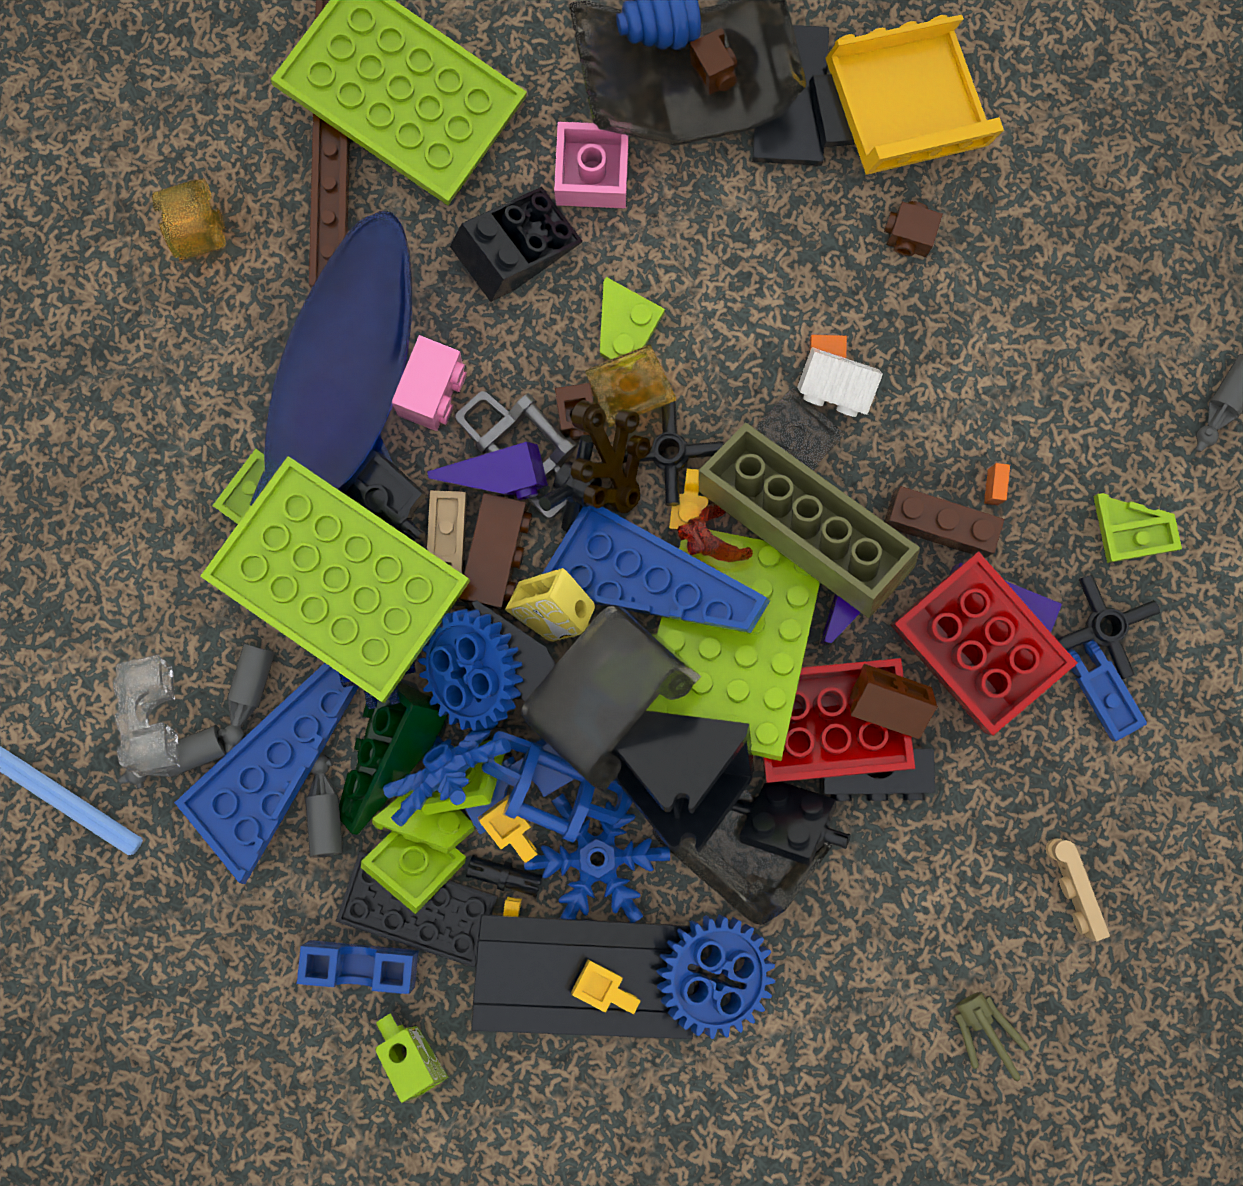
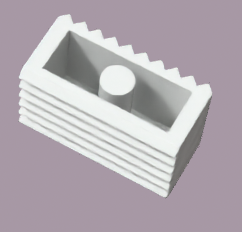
M812 347L797 388L800 393L804 394L803 399L807 402L823 406L824 402L827 401L838 405L837 411L856 417L858 412L868 414L883 374L879 369Z

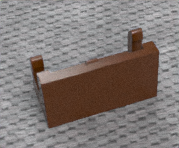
M867 664L863 665L850 694V699L854 700L850 709L851 716L920 739L938 707L932 687Z

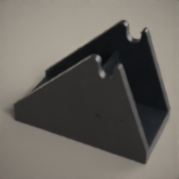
M601 705L596 720V727L602 734L607 757L605 761L606 769L671 851H678L681 848L682 841L685 838L692 837L696 840V852H701L752 781L754 762L751 752L752 743L749 723Z

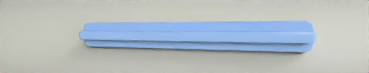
M0 746V772L125 854L133 855L137 852L143 842L140 836Z

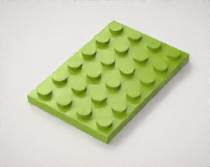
M330 0L271 78V83L275 88L447 206L457 195L527 95L524 89L395 0Z
M289 456L284 460L200 576L382 703H385L441 624L444 615L448 614L470 582L468 577Z
M694 526L684 527L680 550L764 595L770 602L751 633L661 617L638 710L749 723L752 754L782 761L820 582L764 540Z

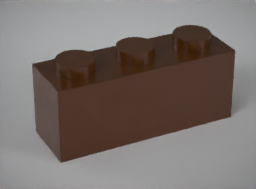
M900 486L892 494L884 522L897 531L972 555L979 551L984 558H987L995 553L1005 519Z
M483 493L464 574L470 579V582L459 597L463 602L472 603L477 600L486 607L504 610L506 603H509L516 588V583L511 582L514 568L520 569L524 556V548L519 547L522 533H529L532 521V513L527 512L528 506L526 502Z

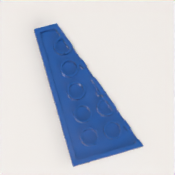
M582 507L542 573L545 574L564 568L596 605L748 633L753 631L770 602L764 595L604 507Z
M326 663L319 667L174 802L241 884H246L359 688L358 685Z

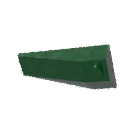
M402 682L398 683L385 703H382L370 694L365 704L362 717L369 718L364 739L356 738L354 750H358L356 770H351L347 773L339 803L340 821L351 834L358 835L387 801L388 798L383 791L384 785L405 778V775L413 770L433 746L438 733L444 726L447 715L441 717L438 715L440 705L438 703L430 705V696Z

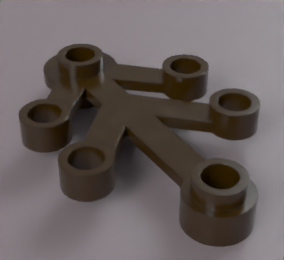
M585 400L580 401L573 409L571 416L572 425L574 428L590 434L602 462H592L578 458L572 464L571 476L573 479L584 483L590 482L593 478H610L612 482L610 488H604L595 484L587 486L583 494L584 503L595 508H601L605 503H610L616 511L628 513L640 500V488L636 481L639 461L645 458L650 451V441L648 438L633 435L627 443L629 433H633L639 425V415L637 412L628 409H621L615 419L616 431L612 446L603 428L606 420L604 410L596 403ZM627 445L628 458L625 471L623 472L622 465Z

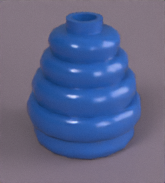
M626 0L622 5V13L616 14V23L620 36L626 35L632 44L641 42L646 47L655 45L662 50L668 47L674 50H681L701 35V16L698 0Z

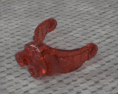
M712 505L706 506L698 517L689 519L688 524L678 526V535L681 540L686 539L688 541L687 550L691 556L701 553L703 556L709 555L717 560L734 562L748 560L752 557L753 551L750 547L739 549L737 546L728 544L714 536L707 529L706 522L721 517L726 513L717 505L713 507Z

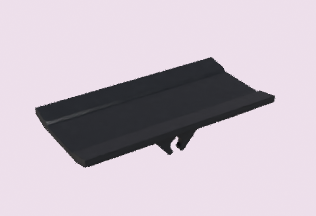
M481 914L471 1030L693 1039L691 1026L685 1030L678 1024L679 1019L674 1020L669 1016L668 1012L671 1007H666L660 1001L668 993H663L657 988L659 983L666 981V978L657 973V969L665 968L668 964L660 955H671L673 950L669 947L668 940L679 943L681 939L677 930L681 929L686 933H690V925ZM588 959L623 978L618 988L631 993L641 1000L634 1014L613 1003H610L605 1013L571 994ZM689 964L688 970L696 971V965ZM695 981L688 987V996L694 994Z

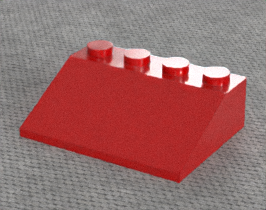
M979 551L890 624L985 734L992 736L1078 664Z
M901 658L802 667L782 761L762 757L766 783L915 769L911 736L853 717L850 714V709L854 702L853 699H850V694L863 665L867 664L904 677Z

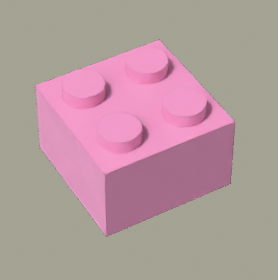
M558 122L554 187L556 206L626 208L629 124Z
M421 335L418 336L392 399V405L399 417L438 431L440 423L447 424L453 410V405L450 404L453 391L460 392L467 372H464L465 364L462 363L460 351Z

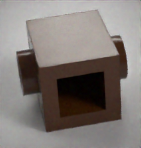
M902 201L896 213L892 211L889 213L884 232L889 233L886 245L894 247L896 253L904 256L917 254L927 257L934 245L943 213L929 210L925 204L917 201H910L908 203Z

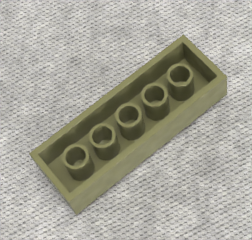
M746 422L699 469V492L867 618H870L915 568L920 551L919 546Z

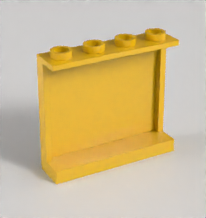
M939 15L928 22L917 24L916 21H910L899 28L890 30L877 28L866 35L855 37L854 34H848L835 41V45L825 60L830 74H832L866 175L990 145L1004 131L1000 118L986 119L954 30L964 20L962 15L952 17Z

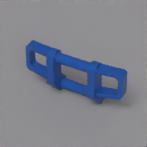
M497 731L491 739L492 741L507 738L511 749L525 754L519 773L497 764L494 761V757L490 758L488 763L482 764L483 772L514 786L503 815L513 819L518 816L562 834V839L572 843L576 840L586 816L611 825H616L624 816L628 795L613 776L591 765H588L586 768L542 750V745L533 741L530 742L502 731ZM537 764L581 781L574 807L568 820L523 803ZM596 783L618 795L615 811L591 804Z

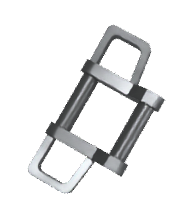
M481 391L455 415L457 422L476 442L475 446L482 454L502 449L497 443L527 416L556 448L549 458L543 462L546 478L553 472L557 474L560 466L578 446L570 437L565 438L535 405L537 401L529 393L524 395L508 411L487 392ZM481 403H487L504 418L483 437H480L466 421V417ZM536 496L528 498L544 517L549 520L558 515L565 508L567 502L565 500L551 510L544 511L540 507Z

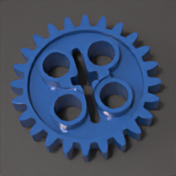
M463 609L445 614L441 624L422 649L427 653L426 657L418 659L419 663L426 666V671L421 672L419 677L428 679V684L423 688V691H432L433 697L430 700V705L439 703L441 706L438 715L441 717L449 714V724L459 723L461 730L472 728L473 731L497 725L498 721L507 719V711L516 708L512 699L521 696L520 691L514 685L523 682V678L515 674V669L523 666L522 662L513 661L512 657L518 651V647L509 648L507 645L512 635L510 633L501 635L502 623L491 624V614L480 616L478 609L471 611Z
M719 914L714 923L712 918L705 915L702 927L691 920L690 933H686L681 929L677 930L681 939L679 943L668 940L667 943L673 950L671 955H660L668 963L667 967L657 969V973L666 978V981L659 983L657 988L663 993H668L660 1001L666 1007H671L668 1012L669 1016L674 1020L679 1019L678 1024L685 1030L691 1026V1031L696 1036H700L705 1031L708 1037L714 1039L718 1029L727 1038L729 1037L730 1026H733L741 1033L743 1031L741 1021L746 1019L754 1024L755 1019L751 1012L754 1009L764 1012L765 1009L759 1002L760 999L772 997L769 992L764 990L765 985L775 983V979L766 975L767 971L775 968V964L764 960L771 954V950L765 946H760L764 938L757 933L752 935L754 928L747 924L741 927V921L734 917L728 923V919ZM712 945L711 955L706 960L701 961L702 950L706 946ZM740 957H744V965L739 971L734 972V963ZM688 965L699 966L714 974L722 973L731 980L744 982V987L738 988L717 978H712L711 980L703 973L688 970ZM698 980L699 988L697 992L688 996V987L691 983ZM731 992L730 1002L726 1006L721 1007L722 997L726 993Z

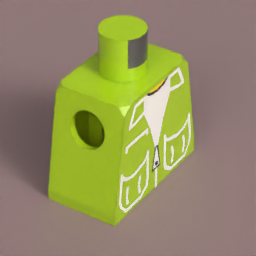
M395 1011L376 1022L385 1042L378 1045L375 1051L401 1103L418 1098L449 1078L417 1026L405 1029ZM403 1045L407 1050L406 1058L402 1055Z

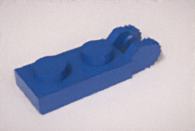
M1091 640L1083 645L1086 653L1097 667L1088 671L1079 654L1072 648L1067 650V652L1078 664L1071 670L1077 676L1075 678L1109 738L1112 742H1116L1147 725V722L1111 660L1108 661L1097 642Z

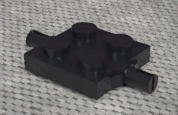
M371 448L363 460L353 467L340 455L333 458L335 462L330 461L329 466L343 477L339 491L398 531L404 533L417 544L422 541L420 538L425 537V532L419 529L411 519L416 509L427 497V494L380 451Z
M765 781L759 795L752 802L739 798L731 811L747 816V820L739 834L740 843L807 866L811 865L816 851L825 842L846 849L850 841L851 835L849 833L830 828V820L836 809V799L784 782L766 783Z

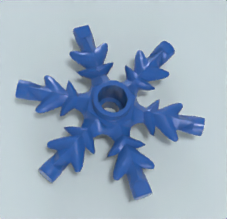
M496 725L477 731L471 729L465 739L460 741L459 745L455 748L451 745V739L443 742L441 737L437 736L433 746L430 748L431 751L425 754L423 759L425 768L423 770L419 769L415 774H406L405 778L384 785L383 791L387 798L402 797L413 791L401 803V808L391 817L392 820L402 827L416 810H421L427 799L432 797L433 792L436 790L441 793L440 800L450 798L453 804H462L466 799L462 788L469 784V779L465 778L466 770L469 767L474 768L477 763H488L490 758L510 752L511 745L507 738L497 741L491 740L479 747Z
M561 794L551 802L562 818L568 820L573 809L565 795ZM629 797L624 816L616 825L600 821L603 832L600 835L593 836L588 833L590 819L582 824L576 838L578 841L576 851L569 853L560 845V853L552 848L542 845L541 850L544 855H536L527 863L524 862L525 871L544 869L543 878L550 877L560 868L561 876L565 875L570 867L578 869L580 879L567 884L574 889L561 896L558 900L559 903L567 904L560 919H576L579 910L585 916L588 915L587 895L595 899L591 885L596 881H602L607 885L604 898L612 894L611 904L614 914L621 907L628 920L634 923L644 916L632 900L640 898L641 894L634 889L624 886L630 880L618 878L616 870L619 865L625 863L632 871H635V864L645 870L653 871L654 868L651 861H670V849L668 846L650 848L652 842L650 838L641 842L634 849L633 840L629 842L624 850L615 846V836L627 833L621 827L630 823L636 817L635 814H626L633 803ZM608 801L606 802L605 808L611 811H615L616 806L614 807L611 804V802ZM596 851L604 855V862L599 866L593 865L590 861L592 853Z

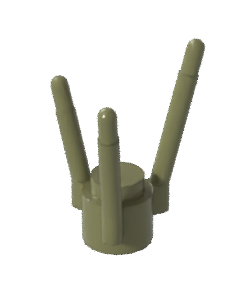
M977 992L958 1002L956 1007L959 1013L955 1014L954 1017L961 1028L972 1068L977 1069L979 1064L969 1026H972L974 1031L984 1029L1015 1081H1019L1021 1079L1020 1074L991 1026L994 1022L992 1016L1023 1051L1029 1050L1028 1044L995 1007L990 996L985 998L982 992Z

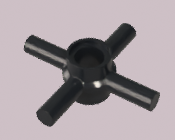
M666 399L661 401L663 433L656 437L648 455L640 459L639 462L653 461L659 469L664 471L665 505L677 506L680 505L678 472L686 466L689 458L712 457L724 445V441L688 444L682 436L677 434L676 401ZM671 446L679 448V453L674 458L666 459L662 457V453L666 448ZM627 449L625 450L623 463L627 462Z
M582 435L580 437L576 459L591 460L594 443L590 435ZM571 461L566 462L557 472L553 483L555 490L539 500V505L544 511H549L567 500L561 528L568 532L577 518L580 505L584 507L589 506L583 500V494L587 486L595 484L602 487L601 478H593L588 483L573 479L571 476L573 462Z
M1092 574L1078 579L1092 613L1086 621L1085 628L1059 637L1057 640L1066 650L1091 640L1097 642L1098 645L1107 646L1121 679L1135 675L1121 640L1127 634L1129 625L1159 614L1158 604L1153 600L1122 613L1114 608L1106 607ZM1103 617L1109 619L1112 623L1113 630L1110 636L1105 635L1101 631L1100 622Z

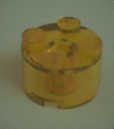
M205 178L190 180L155 191L152 194L154 211L162 210V223L158 224L163 238L175 258L179 257V261L216 251L226 246L222 232L226 228L223 216L218 208L212 209L209 199H212Z

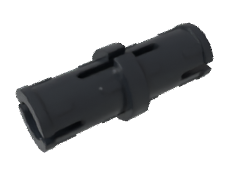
M474 854L472 855L470 864L481 867L484 871L468 868L466 878L495 884L498 890L504 891L505 888L531 895L534 898L537 897L539 888L527 885L525 881L540 885L542 874L513 868L510 862L505 861L503 865L477 857Z

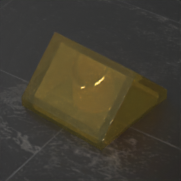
M650 344L584 370L588 382L591 384V390L596 403L600 405L606 414L605 423L609 427L615 425L616 416L621 409L635 411L638 415L676 401L671 385Z

